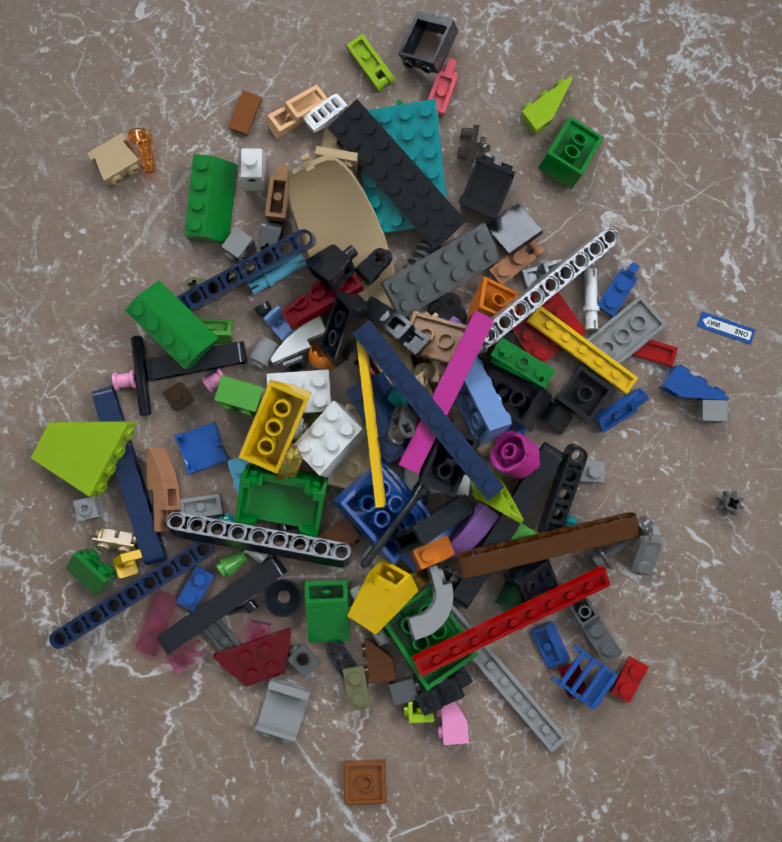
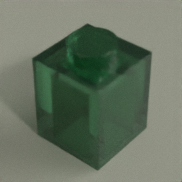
M505 581L495 603L502 606L501 611L506 612L524 602L519 589Z

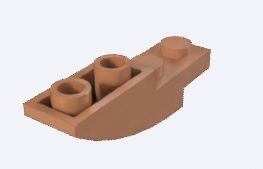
M146 448L147 490H153L154 532L169 531L166 523L167 517L174 513L175 510L181 509L176 474L165 448Z

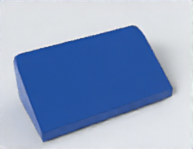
M553 620L530 630L547 668L567 662L570 656Z

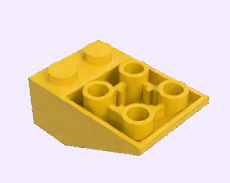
M382 559L368 573L347 617L376 635L418 592L411 574Z

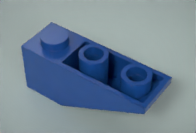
M675 365L670 368L659 386L660 389L677 399L729 400V397L724 395V390L708 385V381L701 376L695 377L683 365Z

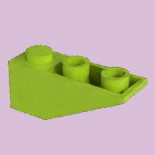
M572 76L566 80L562 78L554 85L555 88L550 91L545 90L534 103L530 101L522 107L520 119L533 137L550 126L571 84Z

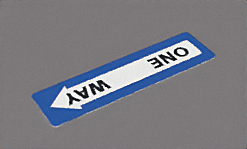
M706 312L701 313L697 325L700 328L747 344L752 343L755 329Z

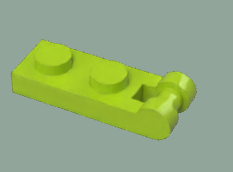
M363 33L346 45L347 50L372 82L377 92L382 91L388 83L392 84L395 82L393 74ZM381 72L384 77L378 79L376 75Z

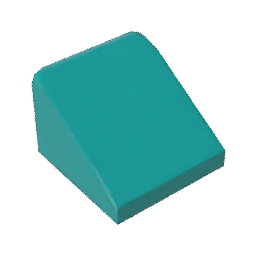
M393 386L387 400L395 407L400 402L407 405L408 402L397 388Z

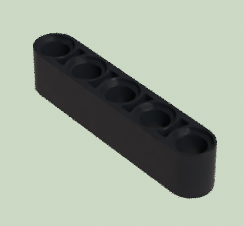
M243 341L212 346L189 369H184L171 355L147 359L145 362L149 381H158L247 363L248 360L245 344Z
M569 444L564 449L538 525V533L565 526L588 458L586 450L577 444ZM579 450V456L572 459L573 452ZM572 470V476L570 478H565L566 472ZM566 490L565 496L559 498L560 491ZM559 509V514L552 517L553 511Z

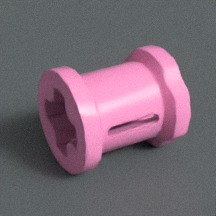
M217 368V371L207 378H202L203 383L211 394L218 388L221 376H225L220 368Z
M130 370L129 373L112 374V383L115 391H119L120 388H136L134 370Z

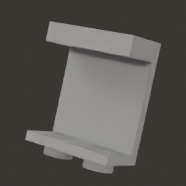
M273 677L269 681L268 691L255 730H258L259 734L263 736H277L279 740L286 743L295 742L311 688Z

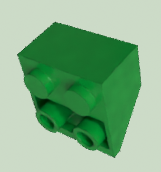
M78 550L72 555L65 569L91 593L99 596L117 578L116 570L109 563L102 562L99 559L100 555L95 550Z

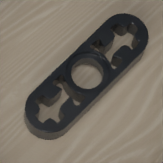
M332 641L328 644L327 655L344 679L342 664L346 661L351 662L353 666H358V664L342 641ZM332 645H335L336 647L341 646L340 654L342 655V657L344 656V654H346L348 657H344L340 660L339 663H337L336 660H338L340 657L337 653H331L333 649Z

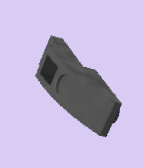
M588 597L568 606L577 624L604 665L623 654Z

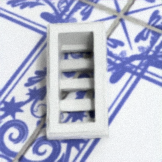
M336 93L303 116V121L315 133L331 125L348 106Z

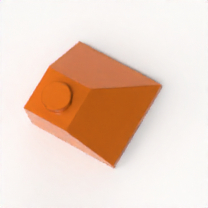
M484 276L470 303L467 320H470L475 310L491 318L515 299L519 293ZM500 318L499 324L501 327H504V321Z

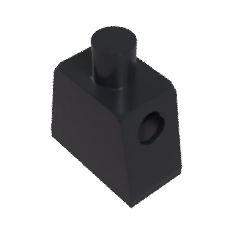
M330 245L308 258L305 262L310 274L335 294L355 273L352 259L358 255V252L352 245L343 251L336 245Z

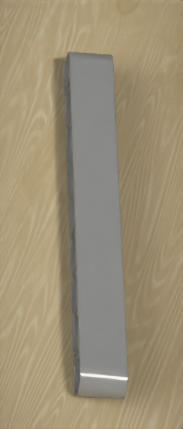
M606 228L595 233L491 318L494 322L488 332L489 339H485L482 345L497 342L616 245L619 240L618 231L614 228ZM575 258H576V259L578 260V262H579V265H578V266H577L576 263H575ZM561 270L564 273V278H562L560 275ZM546 282L549 284V290L545 287ZM530 294L534 296V303L530 299ZM515 306L519 308V315L515 312ZM500 318L504 321L503 328L499 324Z

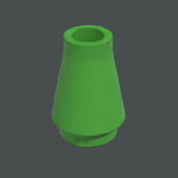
M241 550L238 553L219 559L220 562L215 565L223 578L227 576L230 577L248 560Z

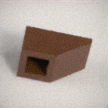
M366 638L365 644L361 645L363 657H367L368 665L364 666L366 678H370L371 684L396 680L393 656L378 646L373 640Z

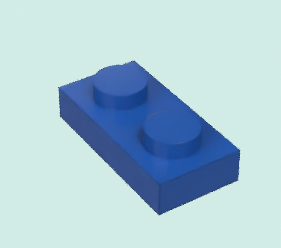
M196 565L176 602L191 611L197 609L215 574Z

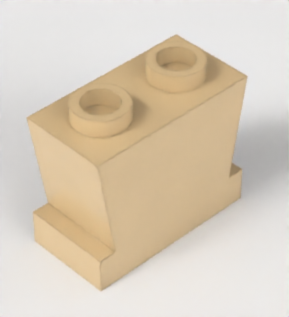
M123 133L87 153L91 161L98 166L103 181L108 186L119 184L123 180L122 178L136 174L143 167L139 159L128 148L131 144Z

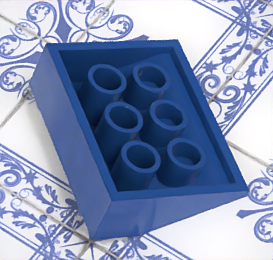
M384 459L381 460L386 500L384 507L376 508L371 468L348 485L332 501L371 547L375 545L412 496V491ZM420 500L395 532L429 513ZM390 538L378 555L389 563L395 564L404 553H399L392 538Z

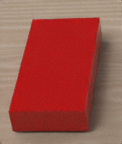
M649 340L632 356L672 368L678 348Z

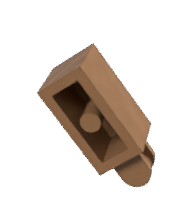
M279 164L276 167L275 176L270 175L265 217L268 222L288 224L290 205L287 194V176L289 170L285 164Z

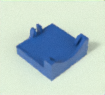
M216 422L174 435L183 456L187 475L229 461Z

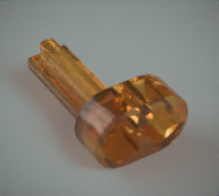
M146 128L128 130L129 142L139 145L144 173H155L156 168L151 143L153 142L152 131Z

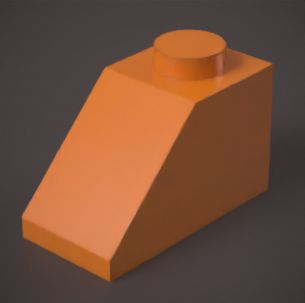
M447 535L425 546L409 551L417 571L455 555Z

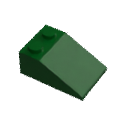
M570 116L541 161L538 169L572 190L583 175L604 137Z

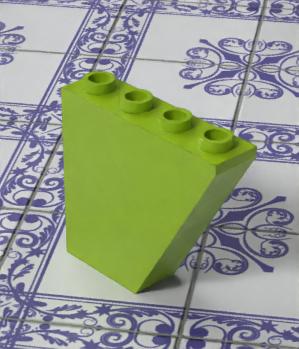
M134 421L49 422L31 459L87 496L100 495L105 491L109 477L115 472V465L119 458L124 455L127 442L134 436V429L137 423Z

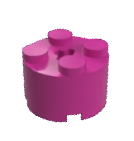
M507 431L499 435L494 441L496 444L490 451L491 462L494 467L514 479L524 478L540 466L537 445L524 435L515 431Z

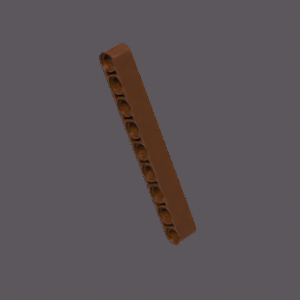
M626 512L460 552L456 555L459 576L461 578H470L635 538L640 535L637 514Z

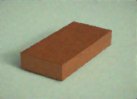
M243 90L228 128L248 136L262 102V97Z

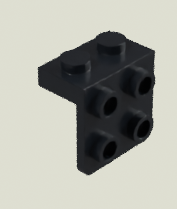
M549 559L512 567L503 574L506 582L519 589L523 602L558 587Z

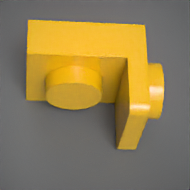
M140 549L120 554L113 559L118 579L138 574L136 561L142 558Z

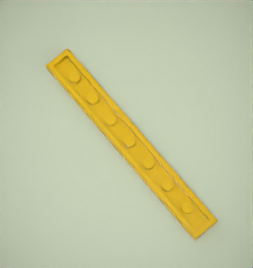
M356 339L375 505L378 508L384 507L386 500L369 354Z

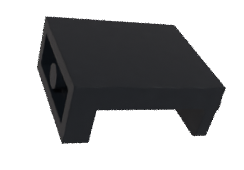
M483 155L482 158L477 156L464 193L460 196L458 203L497 219L516 172L512 171L513 166L502 162L500 166L493 163L494 159L489 156Z

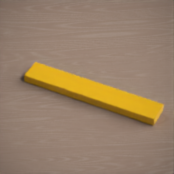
M542 306L538 307L526 321L624 395L628 394L638 380L637 376Z

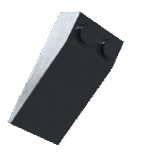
M478 356L483 362L487 376L492 380L496 393L500 395L502 405L505 411L509 413L511 422L531 433L551 401V395L540 386Z

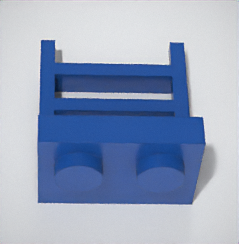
M574 645L573 649L579 652V654L561 680L555 676L551 680L595 710L602 702L608 689L615 683L618 675ZM583 657H586L590 661L570 688L565 683ZM594 664H596L600 669L582 695L578 694L576 690Z

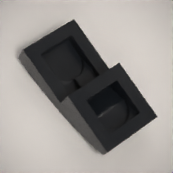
M455 676L432 687L428 691L416 695L415 698L423 715L426 716L462 699L465 695Z

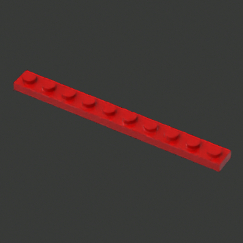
M599 566L412 656L420 676L431 673L611 586L606 569L603 566Z

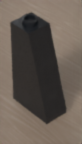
M460 495L395 532L391 538L400 554L425 546L473 514L474 510L466 495Z

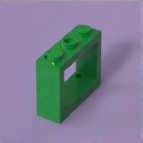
M502 337L487 358L488 361L530 382L536 383L543 389L546 388L556 372L555 369Z

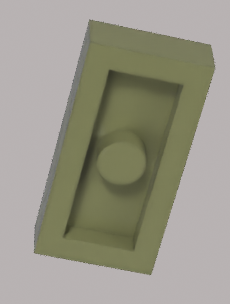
M364 665L343 668L350 712L371 708Z

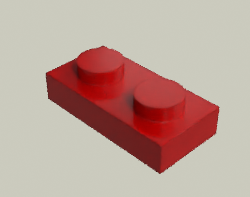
M629 655L609 692L630 703L649 666Z

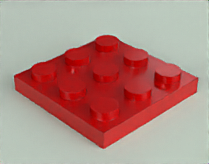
M559 292L555 293L541 305L581 336L587 333ZM532 296L530 299L534 303V296ZM517 307V312H516L517 315H519V308H518V307ZM531 313L512 330L516 334V340L521 348L544 363L560 352L562 348L526 322L532 315Z

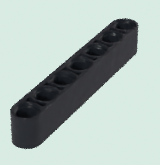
M272 556L155 638L165 653L169 655L288 572L278 556Z

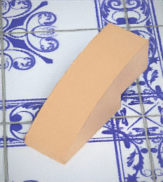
M315 85L286 101L282 108L269 114L265 124L276 139H279L304 122L303 116L328 98L319 86Z

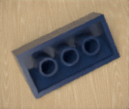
M384 372L372 376L371 380L379 448L387 463L390 464L402 457L411 437L405 438L404 442L400 445H394L388 439L387 432L395 406L387 400L392 386ZM359 382L347 389L346 392L366 425L362 385Z

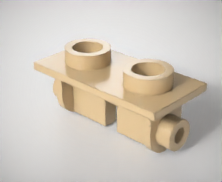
M101 528L96 530V538L92 537L95 546L103 551L113 549L123 554L136 550L134 544H137L134 533L120 531L119 537L115 538L116 530Z

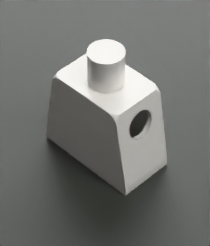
M243 148L241 150V179L245 191H265L266 153L263 149ZM249 179H255L257 181L251 182L249 181Z

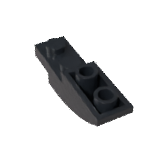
M372 296L366 301L367 310L363 317L368 321L370 320L373 325L387 336H391L416 357L431 343V340L415 328L413 323L385 303Z

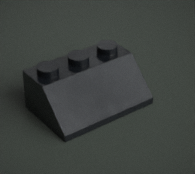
M337 291L320 343V349L335 367L349 359L350 353L354 349L355 337L353 333L361 327L362 317L367 310V303L358 294Z

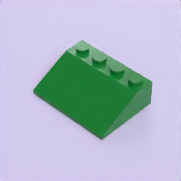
M431 585L416 593L384 626V629L426 691L479 655L477 651H474L431 673L420 676L412 656L464 632L450 611L444 624L434 633L417 640L412 639L406 618L420 614L429 607L433 597Z

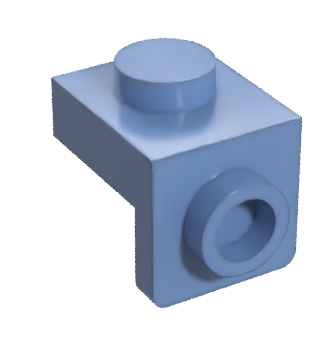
M276 306L263 320L284 342L298 327L291 330L282 314L283 310Z

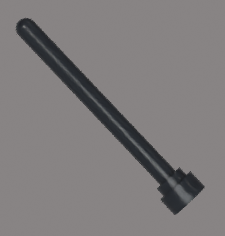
M418 482L413 486L412 496L361 562L362 568L366 569L370 566L416 503L423 498L426 499L430 493L427 487Z

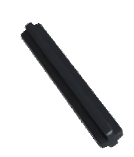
M141 336L131 337L139 414L140 416H149L152 412L143 338Z

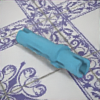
M302 254L248 283L250 289L259 285L252 290L253 294L256 295L269 286H275L274 283L307 266L305 261L297 264L304 259Z

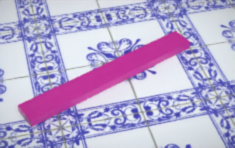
M476 310L473 312L432 395L434 401L446 415L494 322L492 318ZM420 419L415 429V434L411 437L398 463L417 474L436 439L422 419Z

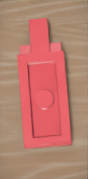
M451 58L448 60L446 69L442 68L440 73L437 74L428 100H437L438 115L443 117L458 78V73L454 72L457 60Z

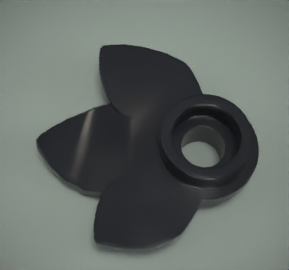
M452 292L446 293L441 300H435L429 305L427 312L431 316L437 313L439 315L438 318L450 320L454 316L462 324L466 325L467 313L461 307V299L457 294ZM449 299L454 300V306H448L447 301Z

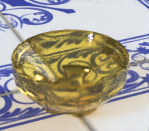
M290 443L276 476L278 480L284 481L293 476L295 477L303 460L298 446Z

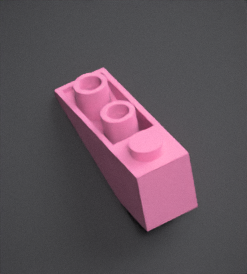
M455 701L438 710L437 718L441 717L442 726H438V737L443 739V744L469 743L467 719L457 702Z

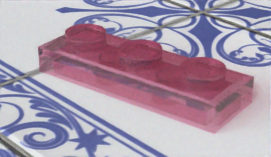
M160 589L157 591L135 649L152 656L156 655L160 644L155 637L166 630L178 596Z

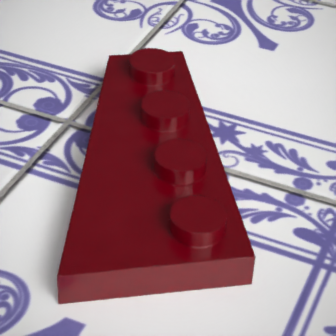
M354 273L338 291L359 294L364 291V287ZM321 282L311 286V290L305 296H299L282 311L291 330L330 310L336 293L333 294Z

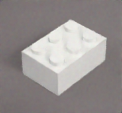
M329 370L267 374V386L269 381L273 380L293 384L312 392L303 415L323 413L332 403Z
M333 401L296 441L292 448L320 476L328 478L367 436V429L342 404Z

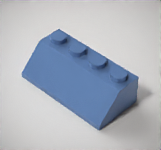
M476 356L454 402L471 436L479 439L477 448H480L506 432L512 422L509 413L505 411L502 405L500 395L496 393L491 378L487 376L484 370L482 360Z

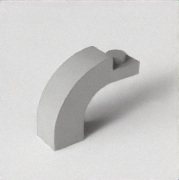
M437 565L426 568L433 590L431 604L424 612L406 618L412 639L414 640L426 637L438 630L448 618L452 608V583L443 584L442 581L445 580L444 573Z

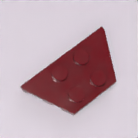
M288 627L213 654L214 660L245 687L285 674L291 628Z

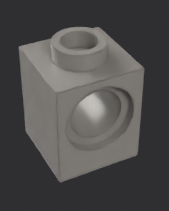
M235 227L222 245L225 251L224 255L232 261L237 259L241 262L255 242L252 237Z
M697 401V422H726L730 417L728 401Z
M100 496L73 501L78 522L105 516Z

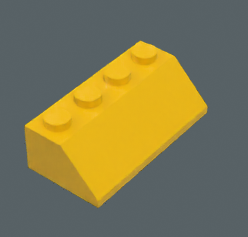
M270 380L239 458L278 474L312 392L293 384Z

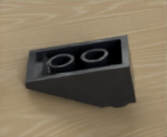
M459 431L475 450L479 439ZM437 438L420 469L418 483L455 497L465 472Z

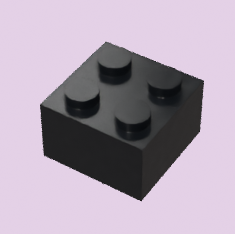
M579 365L553 401L585 424H588L594 419L614 391V388L582 365Z

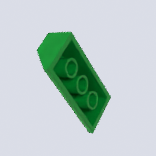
M193 154L184 235L188 240L224 244L229 237L237 164L215 156Z
M161 281L156 282L137 295L125 309L184 369L192 368L219 339Z

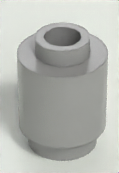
M263 337L262 340L258 341L250 356L253 359L251 363L261 369L263 366L268 367L278 344Z

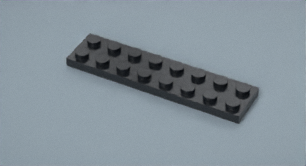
M358 99L328 127L330 132L347 151L358 153V163L435 250L466 222L464 217Z

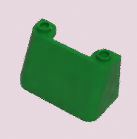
M248 463L239 482L234 522L252 526L258 520L291 525L298 527L300 535L318 538L328 478L317 473L281 467L277 474L253 463Z

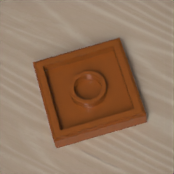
M385 759L345 760L343 762L345 805L386 804Z

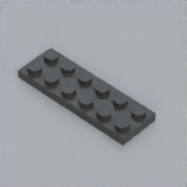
M480 223L380 283L394 310L403 317H407L413 311H417L500 261L502 257L486 224Z

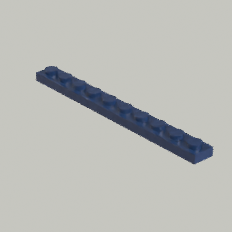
M367 321L353 333L354 337L486 500L489 501L505 488L371 321Z

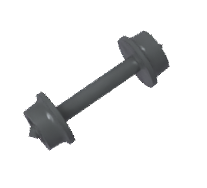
M643 515L637 519L639 536L619 541L604 552L599 547H594V550L588 555L592 561L591 566L596 568L603 566L605 569H613L609 558L640 536H648L653 521H650Z

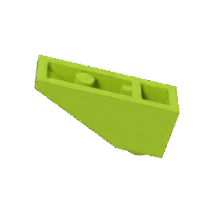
M492 471L505 488L489 501L486 500L473 482L470 483L474 491L473 496L479 502L482 501L519 523L524 521L499 474Z

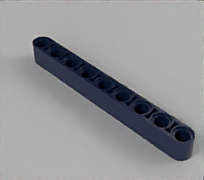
M306 229L298 230L178 295L177 298L192 312H195L312 249L316 244V237ZM304 234L310 236V241L306 245L301 243V237ZM286 244H290L292 248L288 255L283 253V247ZM271 253L273 255V262L267 265L265 257ZM253 263L255 265V271L254 273L249 274L247 272V267L249 264ZM232 273L237 275V281L234 284H231L229 281ZM214 283H217L219 290L214 294L211 288ZM197 292L201 295L199 303L194 301V295Z
M113 385L92 391V398L100 422L126 421ZM130 439L125 446L126 451L124 455L119 458L115 465V472L143 562L148 566L166 560L167 553L160 531L154 532L153 507L132 440Z
M196 542L52 632L49 637L51 646L61 649L78 640L211 557L215 552V545ZM201 544H206L209 547L207 555L200 552ZM184 555H188L191 558L189 566L184 565L182 562ZM166 566H170L173 569L171 577L167 576L164 572ZM148 577H152L155 580L153 588L147 585ZM131 588L137 591L136 599L131 598L129 595ZM113 599L117 600L120 604L118 610L114 609L111 605ZM95 610L99 611L102 615L100 621L94 618ZM77 622H81L83 624L84 628L82 632L77 630ZM59 633L65 635L64 643L60 642L58 638Z

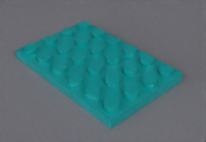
M431 99L368 110L447 198L437 100ZM362 168L364 192L376 213L383 233L416 229Z

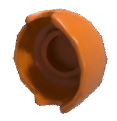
M320 345L310 346L309 362L313 367L318 370H332L335 368L320 349Z

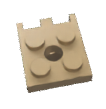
M329 126L325 127L321 147L316 146V159L325 155L335 156L354 175L358 176L360 165L358 163V153L349 152L345 148H339L337 146V138L330 132Z

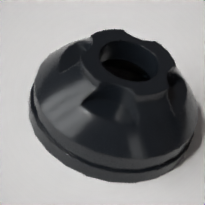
M278 579L272 582L264 594L265 606L271 614L278 617L293 615L302 603V593L299 586L288 579ZM288 591L290 600L286 603L281 602L278 598L279 592Z

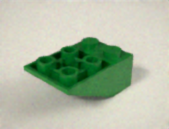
M348 578L306 580L305 603L309 643L350 641V622L347 617L349 613Z

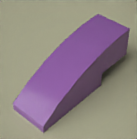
M478 502L474 507V513L459 522L449 536V541L455 552V555L450 558L455 561L458 553L471 550L500 517L481 502Z

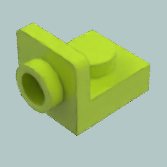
M412 701L404 704V717L409 718V723L434 722V712L424 716L420 707H417V710H413Z

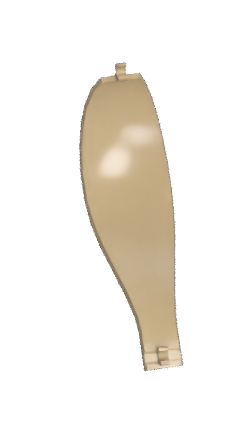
M309 153L300 156L304 164L289 172L287 176V194L297 231L306 229L316 237L315 246L306 251L308 257H312L330 245H336L342 251L352 245L358 252V255L352 259L356 268L376 248L389 250L376 213L366 193L349 168L335 156L325 155L315 160L311 159ZM304 234L301 237L303 245L308 244L310 241L308 234ZM379 254L380 259L378 261H385V254ZM393 262L370 286L355 273L364 287V291L358 295L365 302L372 296L394 309L380 283L395 274ZM362 317L360 326L364 325L368 320ZM376 327L414 375L415 367L411 355L400 350V343ZM372 359V361L374 362L375 366L377 367L379 373L383 372V371L380 369V367L375 363V361Z

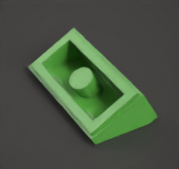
M200 319L219 337L215 344L232 343L233 319Z

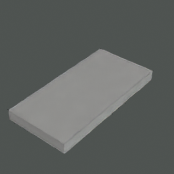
M640 295L588 337L587 340L621 364L668 325L646 299Z

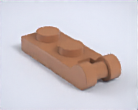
M534 239L513 255H507L489 269L488 272L497 283L504 285L546 251L537 244V239ZM528 247H530L533 251V253L530 256L525 251V249H527Z

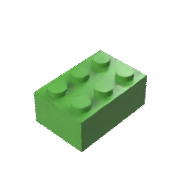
M222 375L214 400L219 402V406L226 410L237 412L240 409L239 412L255 418L266 389Z

